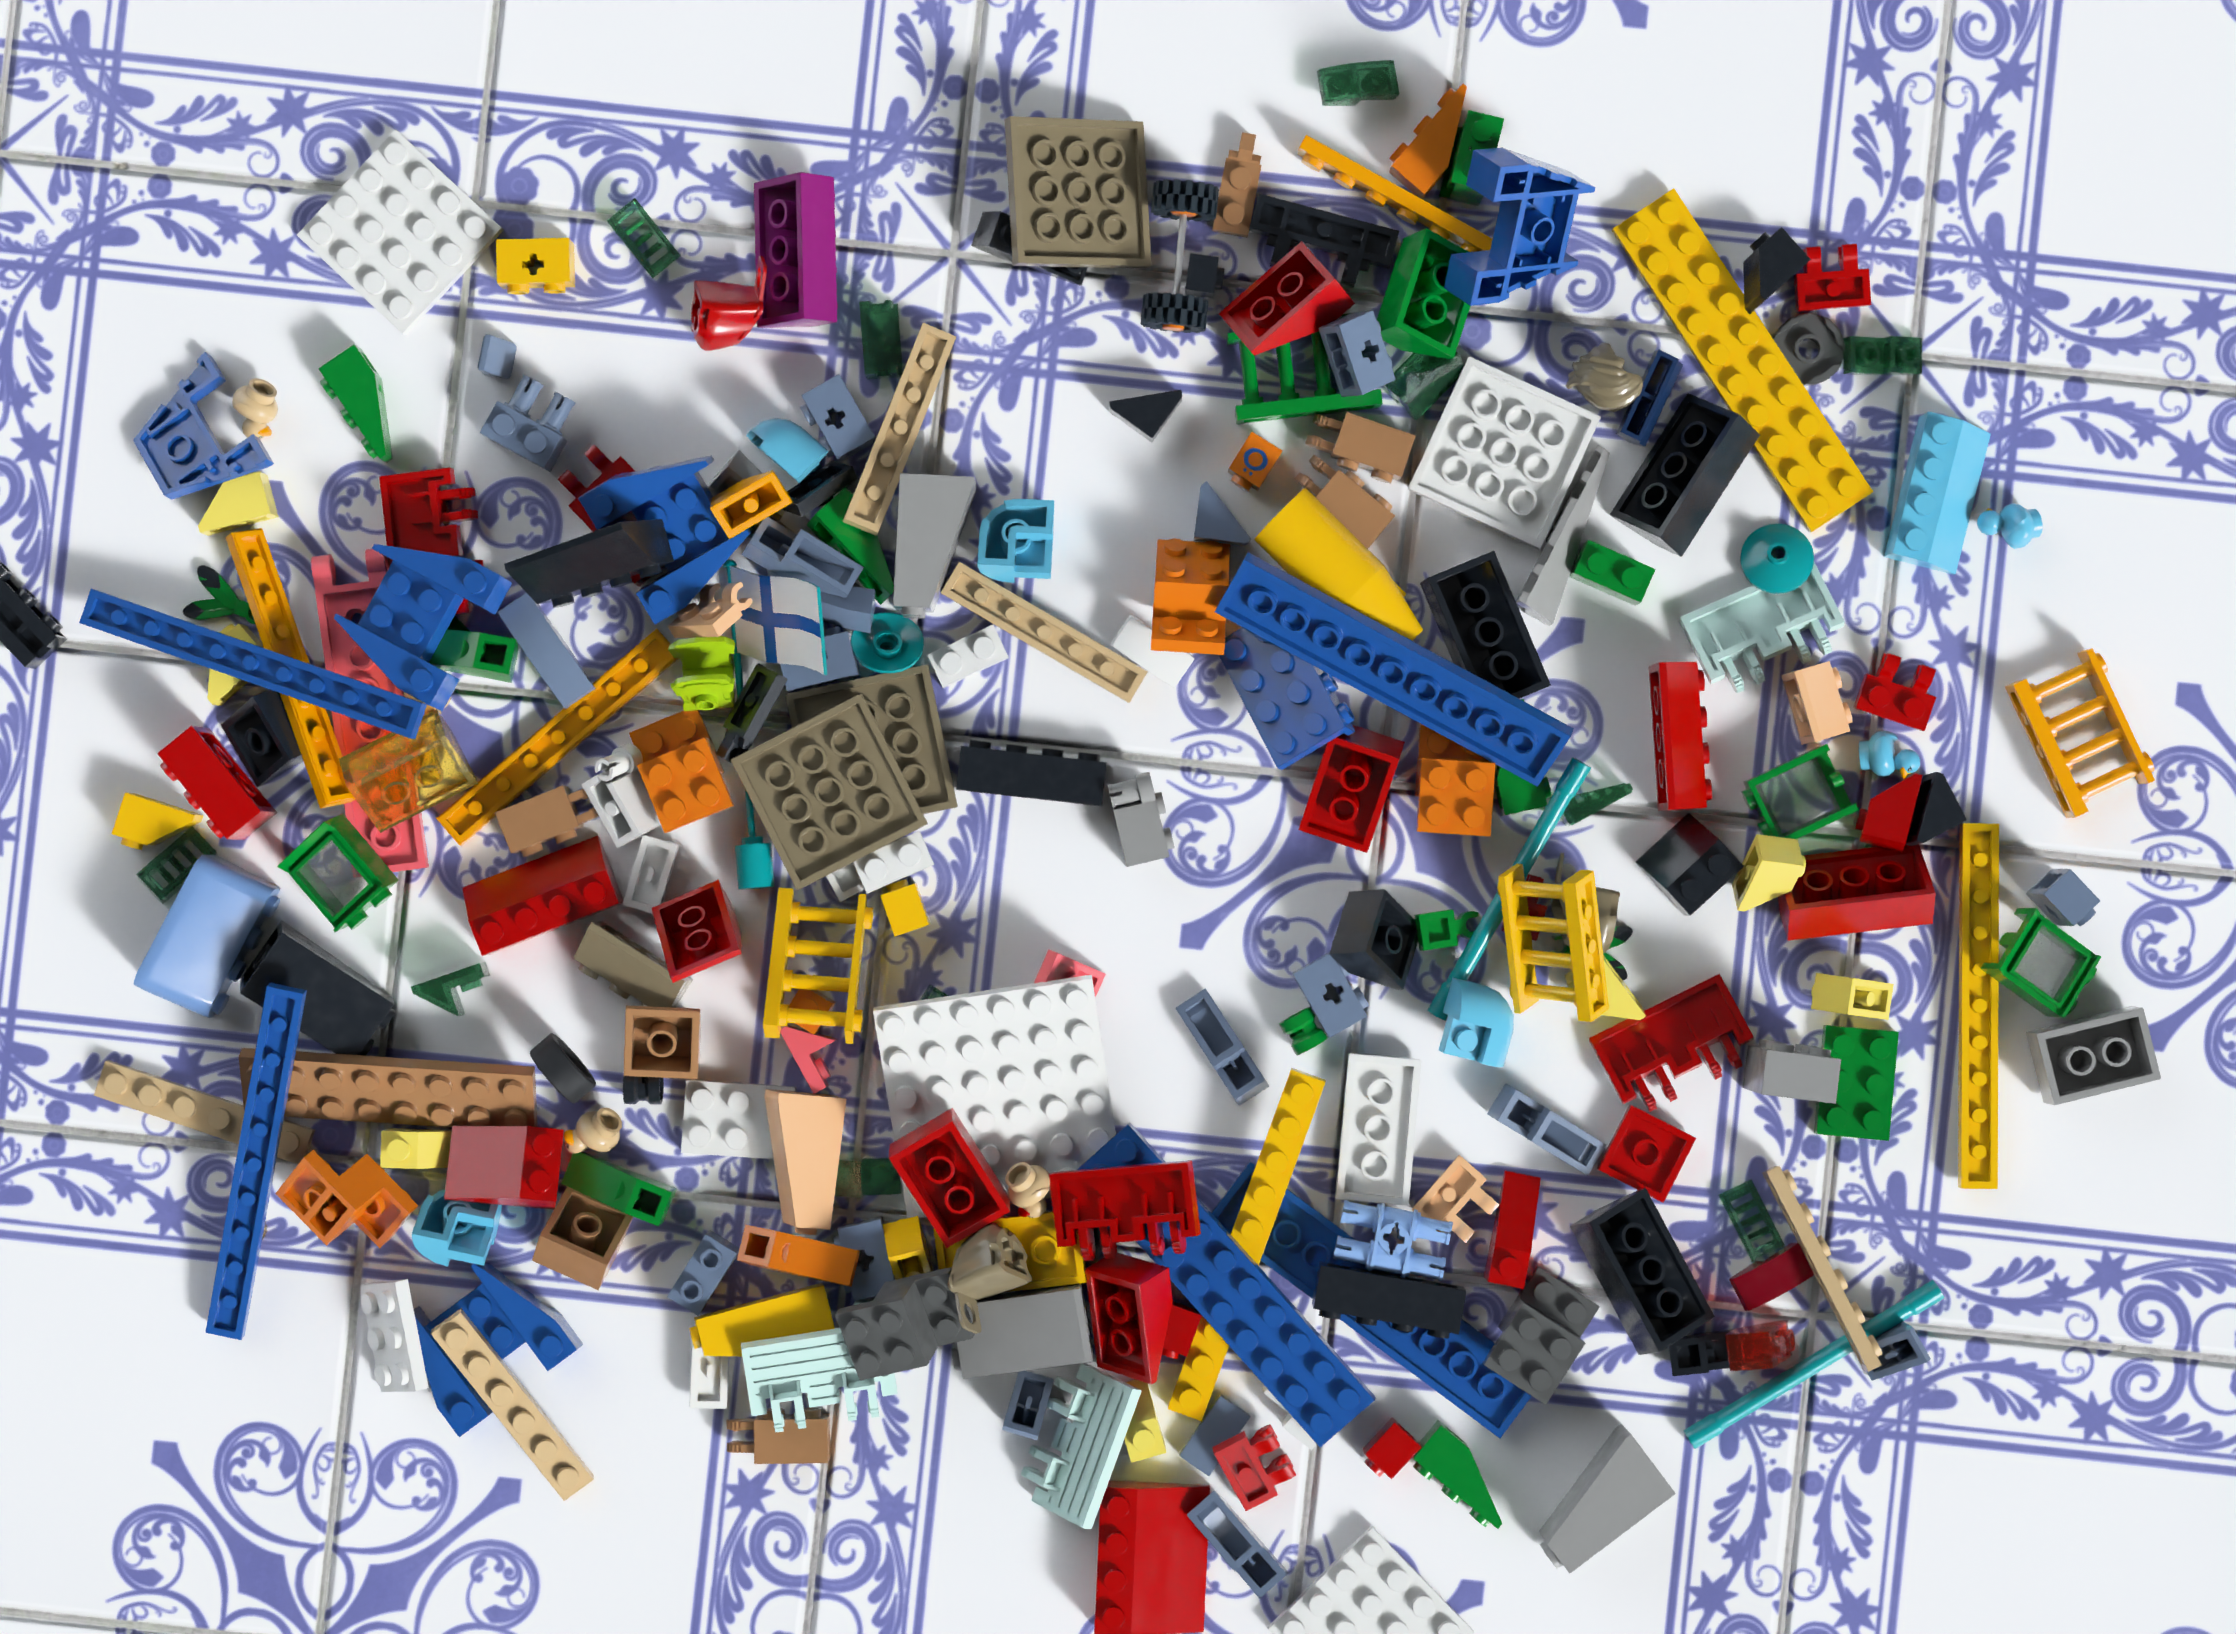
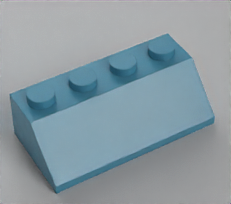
M1929 411L1919 416L1884 557L1953 575L1956 574L1990 433L1964 420Z

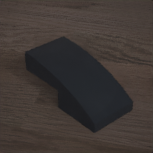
M1741 1328L1687 1335L1669 1346L1672 1376L1709 1373V1370L1746 1367Z

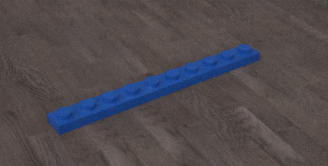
M90 589L79 621L80 624L411 739H416L427 704L95 589Z
M270 983L266 988L205 1331L208 1334L242 1340L245 1336L307 990Z

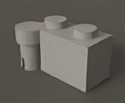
M1150 772L1135 775L1136 779L1107 784L1109 794L1122 792L1121 794L1110 796L1127 867L1168 858V850L1175 848L1170 827L1164 829L1162 827L1159 814L1166 813L1162 792L1154 793Z

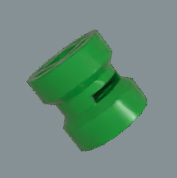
M1307 1007L1279 1023L1283 1033L1290 1036L1292 1040L1291 1047L1296 1056L1328 1039L1324 1030L1317 1027L1314 1021L1315 1014L1311 1007Z

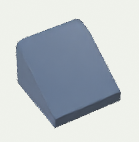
M485 334L477 367L478 370L484 375L510 379L517 346L510 341Z

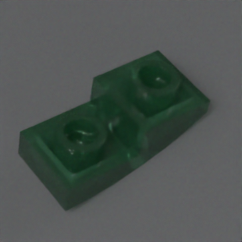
M1394 60L1349 63L1322 68L1317 71L1322 106H1356L1361 100H1394L1400 95Z
M1849 336L1843 338L1845 342L1843 374H1922V338L1900 336L1884 338Z

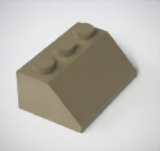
M603 921L591 922L573 958L581 963L578 967L580 971L595 980L600 975L611 982L610 990L624 999H628L630 995L642 1002L641 1006L676 1008L694 980L688 976L673 983L670 979L666 961Z

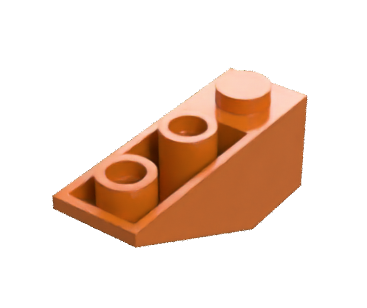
M1464 83L1457 91L1450 88L1438 101L1437 105L1441 109L1433 118L1426 115L1413 130L1417 136L1409 146L1403 142L1389 158L1393 162L1389 173L1421 199L1442 178L1448 168L1467 86Z
M745 1224L737 1261L759 1268L852 1287L860 1251Z

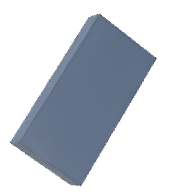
M1220 1394L1179 1453V1456L1207 1476H1210L1219 1463L1212 1447L1239 1434L1250 1419V1414Z

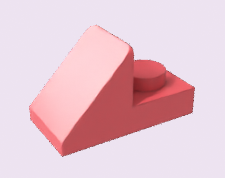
M1049 949L1034 983L1092 975L1096 997L1106 974Z
M791 1025L781 1028L780 1033L813 1094L828 1087L829 1084L826 1079L831 1077V1074L823 1059L820 1057L815 1060L812 1053L837 1039L819 1033L813 1035L805 1029Z

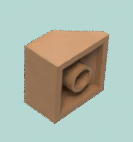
M626 1005L624 1076L698 1079L701 1041L700 1009Z
M567 1186L539 1236L532 1261L599 1291L634 1217Z

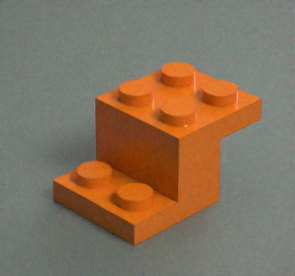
M1176 538L1157 540L1151 650L1224 655L1226 618L1215 613V610L1229 586L1230 544L1216 541H1183Z
M683 710L629 732L633 744L641 751L643 763L638 764L637 767L664 833H669L734 806L722 777L725 771L718 755H716V749L700 710Z
M1422 724L1419 725L1415 796H1418L1416 832L1491 837L1495 763H1491V761Z
M312 1150L300 1161L275 1193L326 1246L355 1223L381 1248L393 1237L418 1207L410 1195L368 1154L364 1155L339 1176L327 1161L323 1160Z

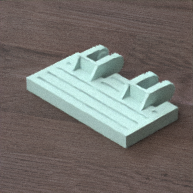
M1815 562L1808 579L1793 591L1774 594L1764 592L1752 585L1681 616L1679 619L1710 685L1724 679L1726 674L1735 693L1745 690L1743 679L1733 661L1742 657L1756 684L1758 685L1766 681L1762 668L1752 650L1753 648L1757 649L1762 661H1766L1791 650L1793 646L1800 661L1806 664L1811 661V653L1800 632L1809 628L1818 649L1822 654L1826 655L1832 652V646L1819 620L1823 619L1829 632L1843 627L1845 623Z
M840 1328L741 1343L751 1415L767 1414L766 1399L770 1398L775 1433L784 1431L783 1427L785 1426L780 1402L794 1400L795 1423L798 1425V1429L806 1428L802 1393H807L810 1408L840 1403L839 1387H844L848 1421L857 1420L856 1416L858 1415L853 1391L867 1389L869 1398L867 1404L871 1418L880 1417L875 1382L880 1381L882 1396L898 1394L895 1373L859 1380Z
M1081 1363L1076 1378L1087 1383L1086 1388L1071 1380L1057 1376L1054 1385L1063 1391L1073 1394L1072 1400L1069 1405L1063 1400L1049 1398L1047 1404L1048 1408L1070 1418H1061L1051 1444L1052 1448L1062 1452L1061 1456L1045 1448L1031 1445L1028 1453L1034 1458L1047 1463L1048 1466L1045 1474L1034 1467L1024 1466L1021 1475L1042 1486H1036L1031 1499L1032 1502L1081 1528L1092 1529L1142 1390L1091 1365Z

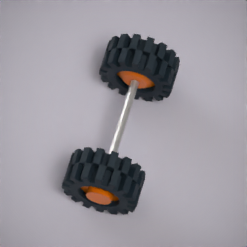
M1163 179V181L1157 180L1153 183L1151 213L1162 218L1179 219L1173 294L1153 292V294L1146 293V295H1143L1140 323L1143 327L1178 333H1200L1206 330L1208 300L1202 297H1194L1193 295L1180 294L1186 222L1189 220L1210 221V219L1214 220L1216 218L1219 193L1217 186L1200 181L1193 182V180L1181 181L1180 179H1174V181Z

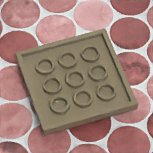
M1009 116L1004 119L1013 266L1140 269L1151 267L1143 121Z
M928 664L908 668L897 673H883L785 694L791 725L794 728L862 693L923 814L958 807Z
M862 693L731 759L796 890H800L928 825Z

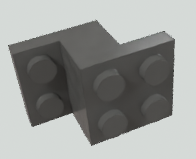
M1537 1266L1524 1285V1289L1520 1291L1500 1322L1498 1328L1502 1333L1483 1361V1365L1546 1405L1586 1344L1580 1337L1600 1306Z
M952 1267L887 1281L883 1284L873 1301L839 1308L835 1316L859 1380L927 1366L938 1346L965 1341L974 1337L975 1333L963 1329L960 1325L955 1294L948 1288V1279ZM965 1304V1305H964L965 1315H966L967 1319L969 1320V1322L972 1323V1320H971V1318H970L969 1312H968L967 1307H966V1304Z

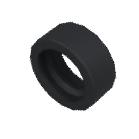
M550 1033L530 1051V1056L538 1069L568 1101L575 1104L596 1086V1081L587 1067L557 1035Z

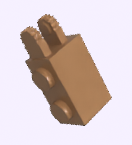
M1346 412L1343 422L1319 414L1314 415L1312 422L1318 427L1339 432L1336 443L1326 441L1318 436L1308 435L1305 444L1330 453L1331 458L1337 459L1336 465L1343 469L1357 472L1358 467L1372 471L1370 477L1391 484L1392 479L1398 481L1401 479L1416 435Z
M1313 455L1309 463L1317 472L1322 473L1330 481L1321 489L1311 478L1300 472L1294 480L1303 488L1306 487L1368 549L1395 517L1390 512L1393 506L1376 493L1372 497L1362 489L1365 483L1349 470L1345 474L1341 470L1336 472L1319 457Z
M562 785L495 812L510 852L514 854L521 852L524 858L544 850L542 843L555 839L557 844L577 837L575 830L584 827L583 823L599 817L594 807L579 815L575 802L589 798L585 790L581 789L571 793L568 786Z
M771 1408L767 1409V1414L758 1415L755 1418L726 1420L727 1429L754 1430V1441L736 1440L728 1442L727 1452L754 1453V1464L828 1463L831 1458L830 1414H821V1408H804L806 1428L798 1429L794 1414H785V1409L781 1408L785 1426L783 1427L784 1431L776 1433Z

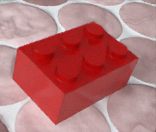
M191 725L157 753L163 760V763L160 764L162 770L172 781L177 779L186 789L183 793L186 800L196 810L201 808L210 818L206 821L208 827L220 839L224 836L228 840H245L278 813L210 728Z
M953 1108L890 1144L889 1160L946 1248L1010 1212L1008 1193Z

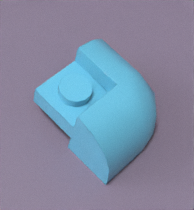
M773 418L762 421L746 434V437L799 484L808 474L812 475L822 467L819 462L829 452L805 429L787 419Z
M1004 500V504L991 510L987 517L983 518L979 530L977 563L979 571L988 578L1015 583V577L1051 579L1054 500Z
M1452 977L1443 1013L1447 1014L1448 1017L1438 1051L1474 1060L1484 1065L1504 1067L1514 1030V1014L1508 1002L1500 992L1486 985Z
M445 1189L438 1191L433 1196L428 1194L420 1208L412 1231L414 1247L424 1257L434 1263L447 1267L450 1259L484 1266L490 1246L494 1244L502 1205L445 1200Z

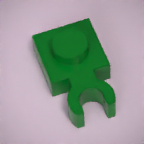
M1453 909L1414 915L1419 950L1425 951L1458 946L1457 935L1470 939L1474 931L1470 932L1467 929L1466 922L1469 918L1479 917V913L1476 911H1466L1461 913L1457 919L1454 918Z

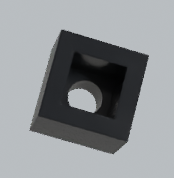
M1190 253L1184 295L1213 299L1214 290H1222L1225 268L1218 267L1219 257Z

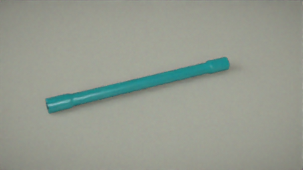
M1574 757L1568 763L1556 784V790L1512 865L1523 864L1525 879L1569 802L1577 794L1591 769L1590 766ZM1498 891L1449 977L1442 983L1427 1010L1444 1021H1447L1448 1017L1447 1014L1443 1013L1452 977L1465 981L1469 979L1503 919L1501 898Z
M1931 1280L1907 1294L1900 1302L1863 1323L1862 1327L1867 1337L1873 1335L1876 1338L1907 1318L1918 1315L1944 1299V1296L1934 1280ZM1843 1335L1720 1411L1709 1414L1683 1430L1694 1449L1700 1447L1720 1435L1732 1424L1853 1352L1846 1336Z

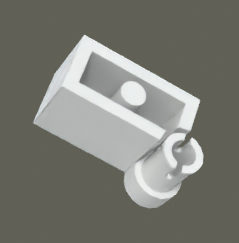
M629 743L614 749L611 755L598 759L595 763V772L597 773L603 769L605 771L581 784L617 848L661 825L637 767L638 764L643 763L641 751L635 745Z

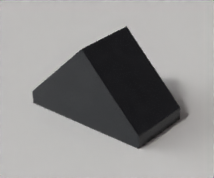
M1175 390L1109 401L1110 413L1147 440L1153 442L1182 402V391Z
M1933 772L1923 775L1905 845L1913 846L1925 843L1967 820L1944 774Z

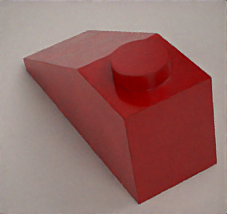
M1504 1170L1498 1201L1500 1205L1496 1211L1483 1276L1487 1282L1524 1289L1532 1249L1541 1177Z

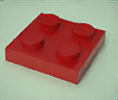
M1629 1104L1597 1169L1637 1190L1646 1187L1652 1198L1664 1203L1696 1137Z

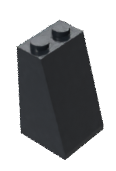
M282 920L240 978V994L262 1008L266 988L270 983L307 990L300 1032L335 1054L366 1056L374 1044L375 1040L371 1037L380 1026L384 1029L395 1014V1010L392 1009L394 1005L392 996Z

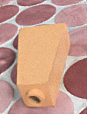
M765 1089L764 1097L783 1223L794 1226L795 1233L816 1235L817 1229L830 1230L847 1099L829 1094Z

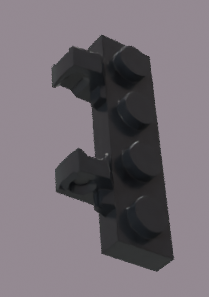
M1260 193L1249 229L1250 232L1268 236L1266 245L1275 247L1270 263L1271 267L1289 252V248L1293 249L1301 241L1306 247L1338 255L1337 261L1345 263L1340 285L1353 289L1359 270L1368 272L1370 264L1390 268L1399 235L1398 230Z

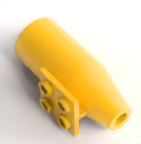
M1306 487L1255 537L1254 541L1293 577L1412 641L1423 631V628L1404 599L1406 593L1393 581L1384 564Z

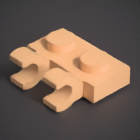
M742 582L727 584L723 589L722 599L717 601L714 599V594L721 587L720 584L712 583L705 585L700 592L699 604H688L685 608L678 611V617L668 625L674 638L720 637L742 616L741 611L749 608L752 604L751 598L737 600V592L743 587Z
M1458 1155L1411 1210H1418V1212H1421L1422 1217L1453 1222L1452 1231L1466 1243L1475 1231L1456 1214L1470 1198L1489 1215L1500 1204L1480 1188L1487 1178L1463 1157Z

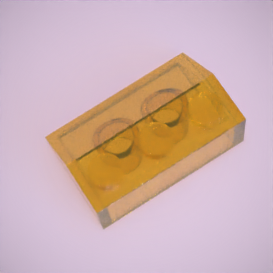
M437 709L423 716L416 739L391 732L339 758L346 787L380 833L478 784L454 733Z

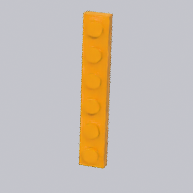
M1308 135L1303 139L1297 155L1303 157L1301 162L1310 169L1317 172L1324 169L1334 175L1333 180L1347 189H1352L1355 186L1366 193L1364 197L1373 204L1384 207L1385 204L1398 210L1396 215L1402 220L1413 225L1418 221L1430 228L1429 230L1461 245V248L1468 252L1491 249L1493 238Z

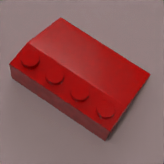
M1109 1480L1100 1504L1094 1634H1180L1204 1632L1208 1540L1189 1519L1187 1514L1210 1495V1485Z

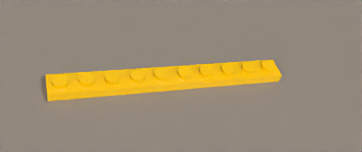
M1959 824L1958 1188L1998 1189L1999 982L1984 972L1981 967L1984 963L1999 962V824Z
M1292 1067L1231 1232V1236L1258 1266L1326 1083L1325 1079ZM1201 1316L1189 1353L1185 1358L1167 1408L1201 1422L1229 1345L1203 1316Z

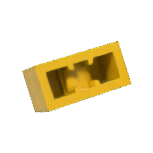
M570 238L496 239L497 284L502 289H507L508 294H529V288H544V293L560 294L566 292V287H575L574 243ZM538 259L544 267L538 268L537 274L534 275L528 267L534 266L535 260Z

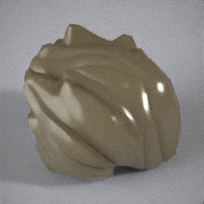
M1602 342L1598 347L1592 348L1588 354L1581 356L1579 362L1572 363L1574 371L1568 374L1569 378L1565 386L1568 389L1575 386L1578 392L1592 406L1602 410L1617 412L1628 407L1641 394L1643 380L1640 375L1625 371L1623 368L1625 360L1615 355L1609 343Z

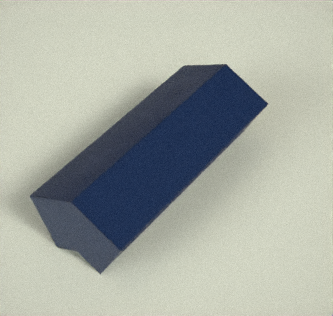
M1660 349L1654 351L1642 376L1643 388L1641 394L1628 406L1616 432L1618 436L1629 443L1643 447L1646 446L1683 367L1678 358Z

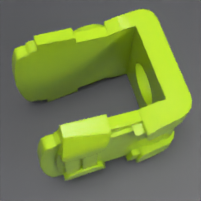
M725 636L682 638L669 645L668 650L672 656L680 658L682 661L683 677L676 678V681L670 683L675 694L683 699L684 711L733 708L735 704L734 662L732 657L735 649L734 640Z

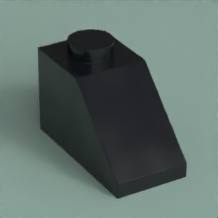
M1782 227L1771 237L1766 232L1763 233L1749 246L1753 253L1743 262L1744 305L1749 315L1811 260Z

